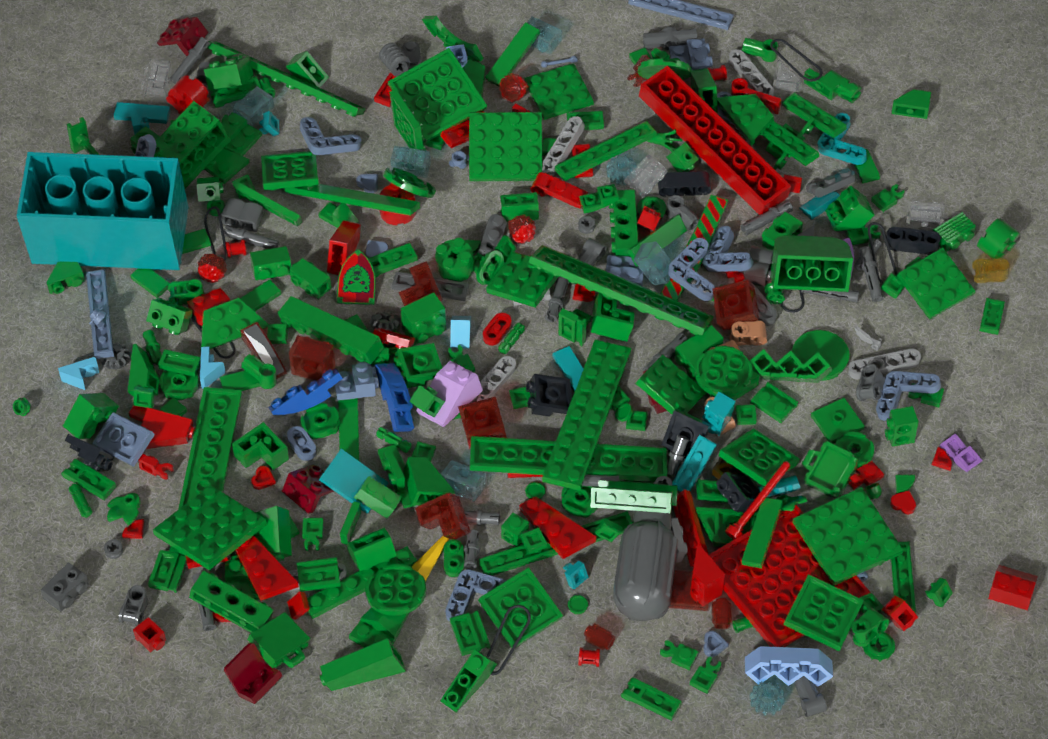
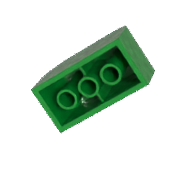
M785 235L776 238L770 276L773 288L849 292L853 264L850 246L845 241L833 237Z

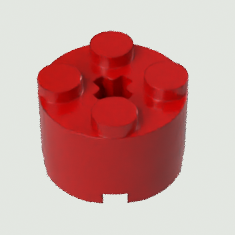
M188 75L182 76L169 90L166 97L167 102L178 110L179 115L193 101L204 107L210 100V97H207L209 93L207 88L198 79H189L190 76Z
M393 183L383 188L379 194L416 201L415 194ZM379 210L382 219L391 225L409 223L416 215V212L410 216Z

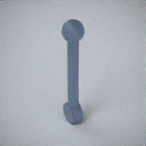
M572 56L569 59L551 62L542 61L541 66L546 68L548 65L566 62L574 63L578 60L576 56Z

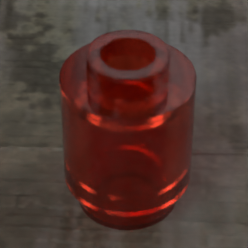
M717 598L716 601L712 602V623L716 629H728L732 623V603L726 598Z
M596 623L592 626L588 625L584 632V636H586L585 641L601 650H610L616 636L612 635L611 631Z

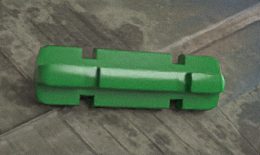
M516 323L503 339L504 342H501L498 346V351L502 354H507L510 350L509 347L511 348L519 339V335H522L525 331V326L521 323Z
M380 427L377 430L376 436L381 440L385 439V442L396 445L397 448L400 447V450L405 453L411 449V442L405 439L403 441V438L395 433L387 432L388 430L384 427Z
M75 483L72 484L68 490L81 516L88 518L92 515V510L80 486Z

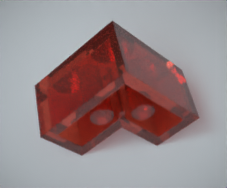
M427 261L409 268L416 285L399 292L404 306L431 293H435L440 301L443 300Z
M449 492L415 508L420 526L429 530L440 526L443 536L453 540L471 533L460 498L457 495Z

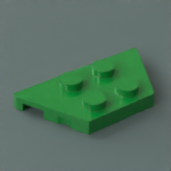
M756 94L717 98L718 106L750 146L755 143L757 136L762 135L765 129L774 122V116Z
M240 298L231 300L203 311L201 347H209L211 350L246 337L244 330L257 324L260 330L268 328V323Z
M696 507L698 519L713 546L723 547L733 541L725 533V530L729 525L737 523L744 512H736L732 509ZM755 511L742 528L743 535L753 529L758 511Z

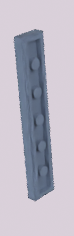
M680 0L628 1L630 5L725 30L729 29L734 15Z
M105 269L86 272L90 315L96 308L100 310L102 306H104L103 311L107 313L98 325L94 322L91 323L94 357L96 359L114 357Z

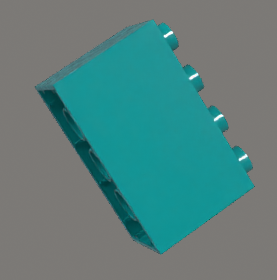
M27 152L16 216L32 264L56 265L57 262L64 261L78 262L80 266L180 270L189 206L178 158Z

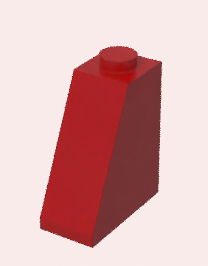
M343 220L329 240L327 273L339 275L345 261L355 252L360 240L361 224Z
M148 407L141 424L142 427L155 434L146 449L188 444L189 439L193 438L195 431L192 419Z

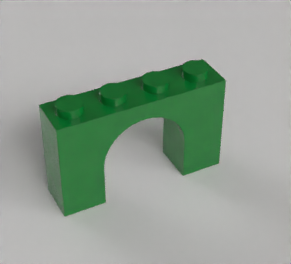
M712 325L709 326L703 335H695L675 348L676 363L686 369L690 378L695 379V364L698 357L710 348L722 345L723 336ZM753 369L752 380L748 388L742 393L729 398L737 400L759 386L760 375Z

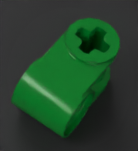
M197 279L180 282L174 281L168 285V291L170 292L168 301L178 305L187 304V301L204 295L202 283Z
M873 608L867 610L864 615L852 624V631L854 632L853 643L859 647L869 645L877 636L885 632L889 625V619Z

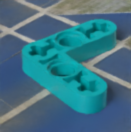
M846 113L837 114L835 118L845 123L847 129L835 138L823 133L817 142L819 153L855 165L865 163L867 155L864 148L841 141L850 128V116ZM840 149H845V150H847V151L844 152V153H839V152H837V151L840 150Z

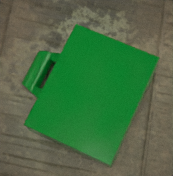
M826 441L820 448L821 452L809 450L805 456L802 465L809 473H806L804 482L806 485L837 499L841 497L850 477L860 463V458ZM814 456H817V459L813 466H810V463L812 462Z
M283 612L249 634L247 641L255 644L262 658L271 668H277L282 662L288 667L293 668L305 660L302 650L308 647L310 637ZM296 654L295 657H293L292 659H289V657H291L292 655Z

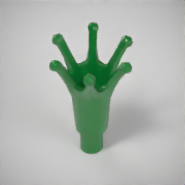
M676 129L667 133H657L656 137L647 142L662 145L673 152L677 148L670 143H673V141L682 142V138H672L670 136L676 133Z

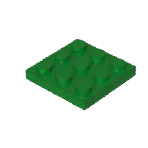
M574 63L524 78L539 112H542L543 120L594 105V101Z
M396 89L392 90L389 93L394 126L417 161L425 160L424 152H426L423 144L424 136L421 132L423 129L422 123L419 119L416 120L412 108L406 105L404 96L400 95Z
M310 151L261 156L264 190L273 191L281 188L293 189L301 186L312 187L319 185L316 155Z
M944 248L902 270L897 275L929 319L950 309L976 292Z
M513 252L488 284L486 291L488 294L511 301L514 300L515 302L536 308L558 277L552 275L547 270L537 269L528 263L530 256Z
M663 354L635 383L671 414H673L675 409L688 413L706 393L698 383L693 381Z
M754 428L722 448L718 455L764 487L783 462L787 461L790 463V468L786 471L787 473L797 466L800 458Z
M529 567L478 599L498 629L510 607L522 605L531 613L530 624L516 647L563 618V614ZM514 608L510 611L500 632L511 648L528 620V614L522 608Z
M808 574L783 625L840 651L864 600Z

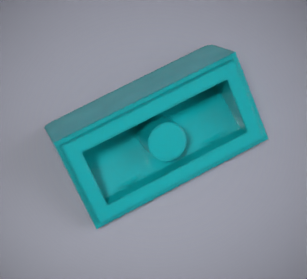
M833 191L822 197H814L799 207V209L813 220L825 212L829 204L834 202L840 194Z

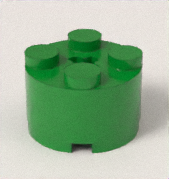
M997 218L986 229L987 233L985 236H981L977 247L999 263L1005 256L1004 252L1006 250L1011 251L1016 245L1015 240L1019 237L1020 233L1006 221Z
M462 238L445 241L436 247L435 258L437 268L443 279L462 282L472 275L471 273L475 265L473 252L470 245Z

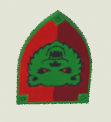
M359 249L348 257L340 270L337 304H375V273L370 261Z

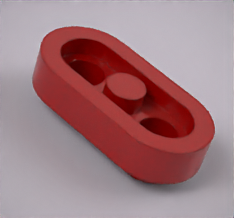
M498 313L483 330V341L487 345H497L504 338L512 326L510 315Z

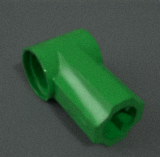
M745 38L742 47L744 53L759 56L766 62H773L777 58V54L770 47L772 39H767L763 42ZM774 42L773 47L778 50V43Z
M249 354L241 363V367L255 377L262 388L271 389L275 387L276 368L274 365L265 364L254 355Z

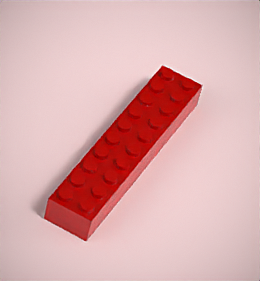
M668 65L641 84L639 97L672 130L676 129V134L759 215L769 211V208L776 207L788 198L791 185Z

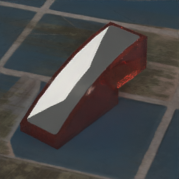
M258 322L240 330L242 340L251 351V354L265 364L274 365L276 368V379L287 374L281 359Z

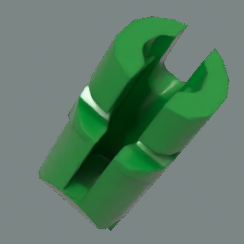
M808 68L805 71L804 77L815 79L820 74ZM833 70L817 81L810 82L804 80L806 85L831 101L838 95L840 98L854 103L861 95L859 91L862 88L854 82L850 83V79L843 77Z

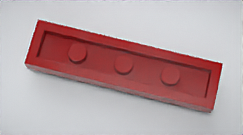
M683 490L677 495V505L673 506L679 525L683 528V541L687 544L689 564L694 567L697 547L701 546L707 554L708 550L691 492Z

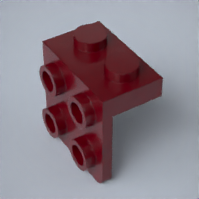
M198 17L173 19L169 22L165 32L160 35L157 44L159 46L177 44L187 56L189 54L188 51L194 48L201 37L205 38L208 31Z
M314 464L290 472L282 489L286 496L308 514L315 511L321 496L335 491L319 481L324 471Z
M251 642L224 667V672L238 696L253 704H256L282 677L280 670L271 668L265 663L257 647Z

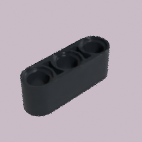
M706 171L662 173L657 177L658 192L662 197H666V195L667 197L673 195L684 196V194L685 196L708 195L711 193L710 174Z
M891 227L886 233L890 250L931 255L939 250L941 237L934 231Z

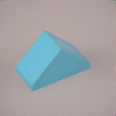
M452 316L450 348H458L457 345H461L462 348H470L471 316Z

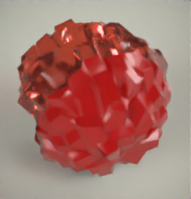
M514 73L506 75L499 84L501 97L512 103L523 98L528 88L525 80Z
M524 214L508 221L509 236L512 241L521 244L530 242L534 238L536 231L535 221Z
M204 254L198 261V273L204 281L210 283L218 282L227 272V265L221 256Z

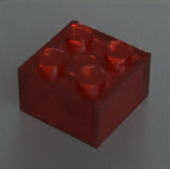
M749 279L712 288L717 323L723 330L732 329V325L739 321H760L755 288Z
M297 335L289 351L291 373L293 375L318 381L326 371L335 369L333 345L325 341L321 342L307 336Z
M496 396L458 406L469 449L471 446V436L507 438Z

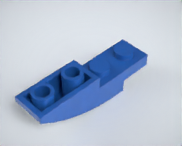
M394 363L376 364L375 368L382 398L387 401L393 431H412L414 424L410 410L413 406L409 402L411 398L400 371Z
M330 369L317 382L309 383L305 390L300 385L291 387L285 396L273 400L268 408L273 415L292 414L309 409L331 397L328 389L343 378L336 369Z

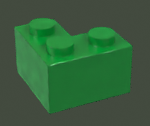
M236 54L231 56V59L226 60L225 63H220L219 61L209 63V66L204 69L208 89L239 86L253 77L249 55L242 56V54Z
M598 292L592 308L591 333L627 342L634 326V313L617 309L616 299L606 298L602 293Z
M105 393L79 394L63 427L78 439H89L94 435L98 423L107 422L113 412L116 413L119 405Z
M264 422L232 443L234 456L245 468H248L262 458L275 470L289 460L287 446Z

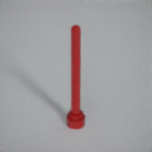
M783 462L738 522L729 525L725 530V533L730 538L735 540L743 535L742 528L790 468L789 462Z

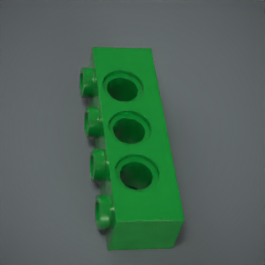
M617 190L619 200L609 205V209H613V212H610V223H614V227H611V238L615 239V242H611L612 253H615V256L630 257L627 250L638 243L635 190Z
M204 570L191 588L189 595L190 599L250 633L268 623L274 611L268 604L260 603L253 599L250 594L237 590L231 583H225L218 579L215 574L207 573ZM215 590L219 594H212L210 591ZM233 600L237 604H230L228 601ZM251 610L254 614H248L246 611Z

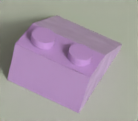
M449 361L436 374L430 385L431 388L438 392L437 396L444 400L445 403L435 418L419 408L416 411L425 418L445 427L483 391L478 375Z

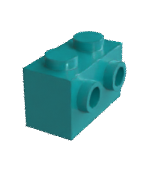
M718 392L714 400L710 399L705 406L706 411L702 416L705 422L711 424L709 433L720 436L730 421L736 402Z

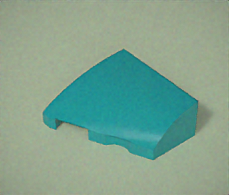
M796 475L780 479L767 497L800 490ZM761 484L757 485L758 490L761 492L764 486Z

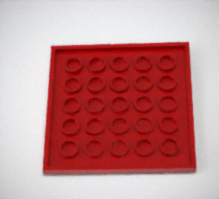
M795 505L793 511L785 510L780 513L762 568L742 565V558L751 531L709 554L725 574L723 590L770 647H786L804 636V634L783 624L808 574L832 585L793 524V518L804 514L797 505ZM857 576L834 586L858 598L871 593Z

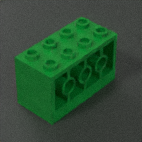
M193 101L156 140L154 157L178 158L184 188L186 189L231 140L220 120Z

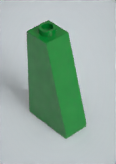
M387 638L320 666L322 672L320 680L323 686H327L331 691L400 674L406 672L401 654Z

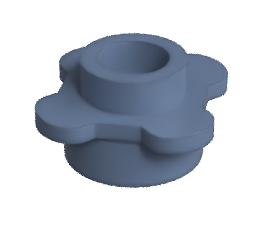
M456 151L452 153V160L449 161V165L464 169L466 168L469 156L462 151Z
M104 306L100 310L96 308L89 316L92 318L89 324L94 322L98 325L107 314L103 311Z

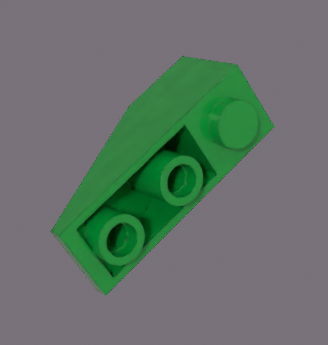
M133 344L128 393L134 397V388L139 386L154 389V396H156L159 389V377L148 353L137 344Z
M474 649L440 701L457 713L489 678L497 663L482 652Z

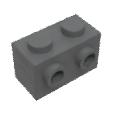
M68 562L41 589L45 601L62 612L65 608H69L72 605L74 599L79 594H83L87 590L89 583L86 574Z

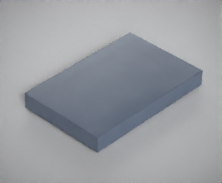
M113 412L92 445L134 467L155 434Z

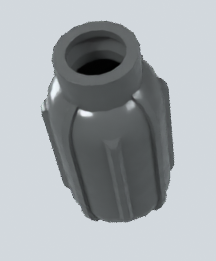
M635 511L633 523L623 531L621 536L613 598L618 610L631 621L659 619L669 609L678 540L671 531L672 516L670 513Z

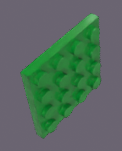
M450 48L388 81L391 90L396 89L400 95L404 96L406 105L412 108L416 120L419 119L423 126L421 132L425 142L439 136L442 131L469 119V113H479L487 109L485 101Z
M542 112L469 113V181H534L537 174L542 172Z
M209 485L153 529V533L156 537L206 569L211 570L265 527L267 522L259 514L212 485Z
M862 487L793 518V524L833 586L903 553L901 545Z

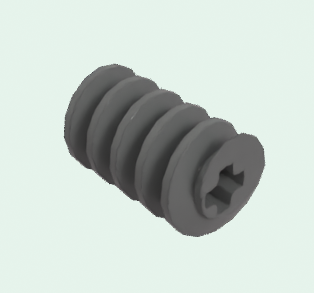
M388 43L382 47L379 52V58L394 76L397 77L409 70L410 60L397 44Z

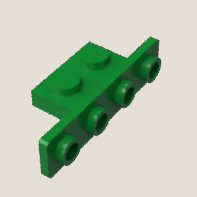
M812 117L800 133L786 123L783 127L804 141L805 137L803 136L805 134L809 135L814 128L812 123L815 118ZM772 142L765 149L778 159L773 167L775 171L777 169L781 170L784 167L787 157H792Z
M396 445L378 449L382 467L387 472L389 482L394 486L396 493L401 495L400 501L403 507L415 506L411 503L403 472L405 463Z

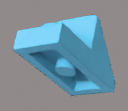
M201 347L200 382L203 389L225 373L224 363L214 362V354H210L209 347Z
M95 357L58 368L62 382L85 390L82 378L92 377L99 373Z

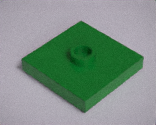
M845 398L811 412L812 419L828 442L832 444L836 443L844 434L860 432L865 427Z

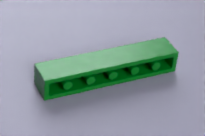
M290 296L278 311L281 323L287 324L288 328L292 327L302 335L307 334L317 342L322 341L330 348L339 349L345 355L354 356L360 362L372 364L384 348L379 336L295 297Z

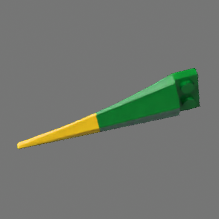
M454 526L412 566L413 570L424 577L425 582L442 553L445 543L450 539ZM371 607L351 631L349 640L364 648L387 638L394 644L409 613L390 616L379 613Z

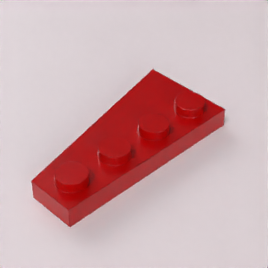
M536 496L519 505L523 515L535 528L540 529L545 540L562 559L596 542L595 535Z
M254 535L235 550L261 601L299 587L297 580Z

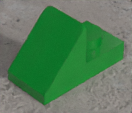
M329 202L318 213L320 219L336 228L340 226L343 220L359 223L357 217L345 203L336 206Z

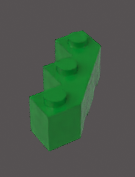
M764 349L749 361L764 380L819 383L833 371L831 366L818 352L805 364H802L792 351H789L776 363Z

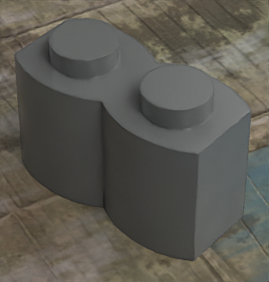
M229 198L221 214L222 224L257 232L264 215L263 207L258 203H245L238 198Z
M752 246L749 254L754 263L750 269L744 271L745 280L743 282H752L756 285L765 286L766 282L771 280L770 269L772 266L773 250Z

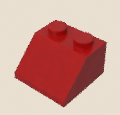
M698 546L690 594L693 600L698 601L703 607L722 595L725 574L701 546Z
M998 565L988 599L1028 611L1038 576Z

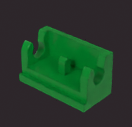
M537 192L500 195L501 212L506 222L539 220Z

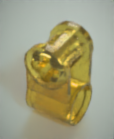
M1004 258L975 260L972 263V267L975 270L974 281L976 283L1004 282L1008 278L1009 262Z

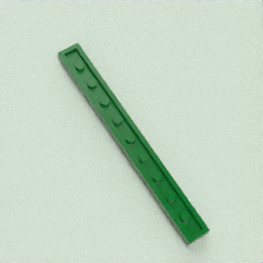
M208 41L210 45L207 48L212 50L211 53L217 56L224 55L227 57L226 60L231 59V56L236 54L247 56L220 42ZM249 56L251 67L259 75H268L272 81L278 83L284 82L286 87L294 90L297 88L301 90V94L306 96H315V100L321 103L328 102L334 109L346 110V114L356 117V115H363L366 108Z

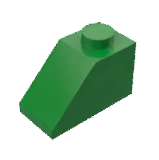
M308 51L296 54L286 65L293 76L317 87H321L329 78Z
M913 89L893 100L891 114L927 119L931 92Z

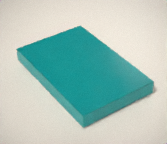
M340 449L319 479V481L350 503L354 501L359 502L361 510L368 514L371 508L354 498L362 483L368 476H371V479L374 478L375 481L381 482V485L385 487L389 484L388 481L343 449Z

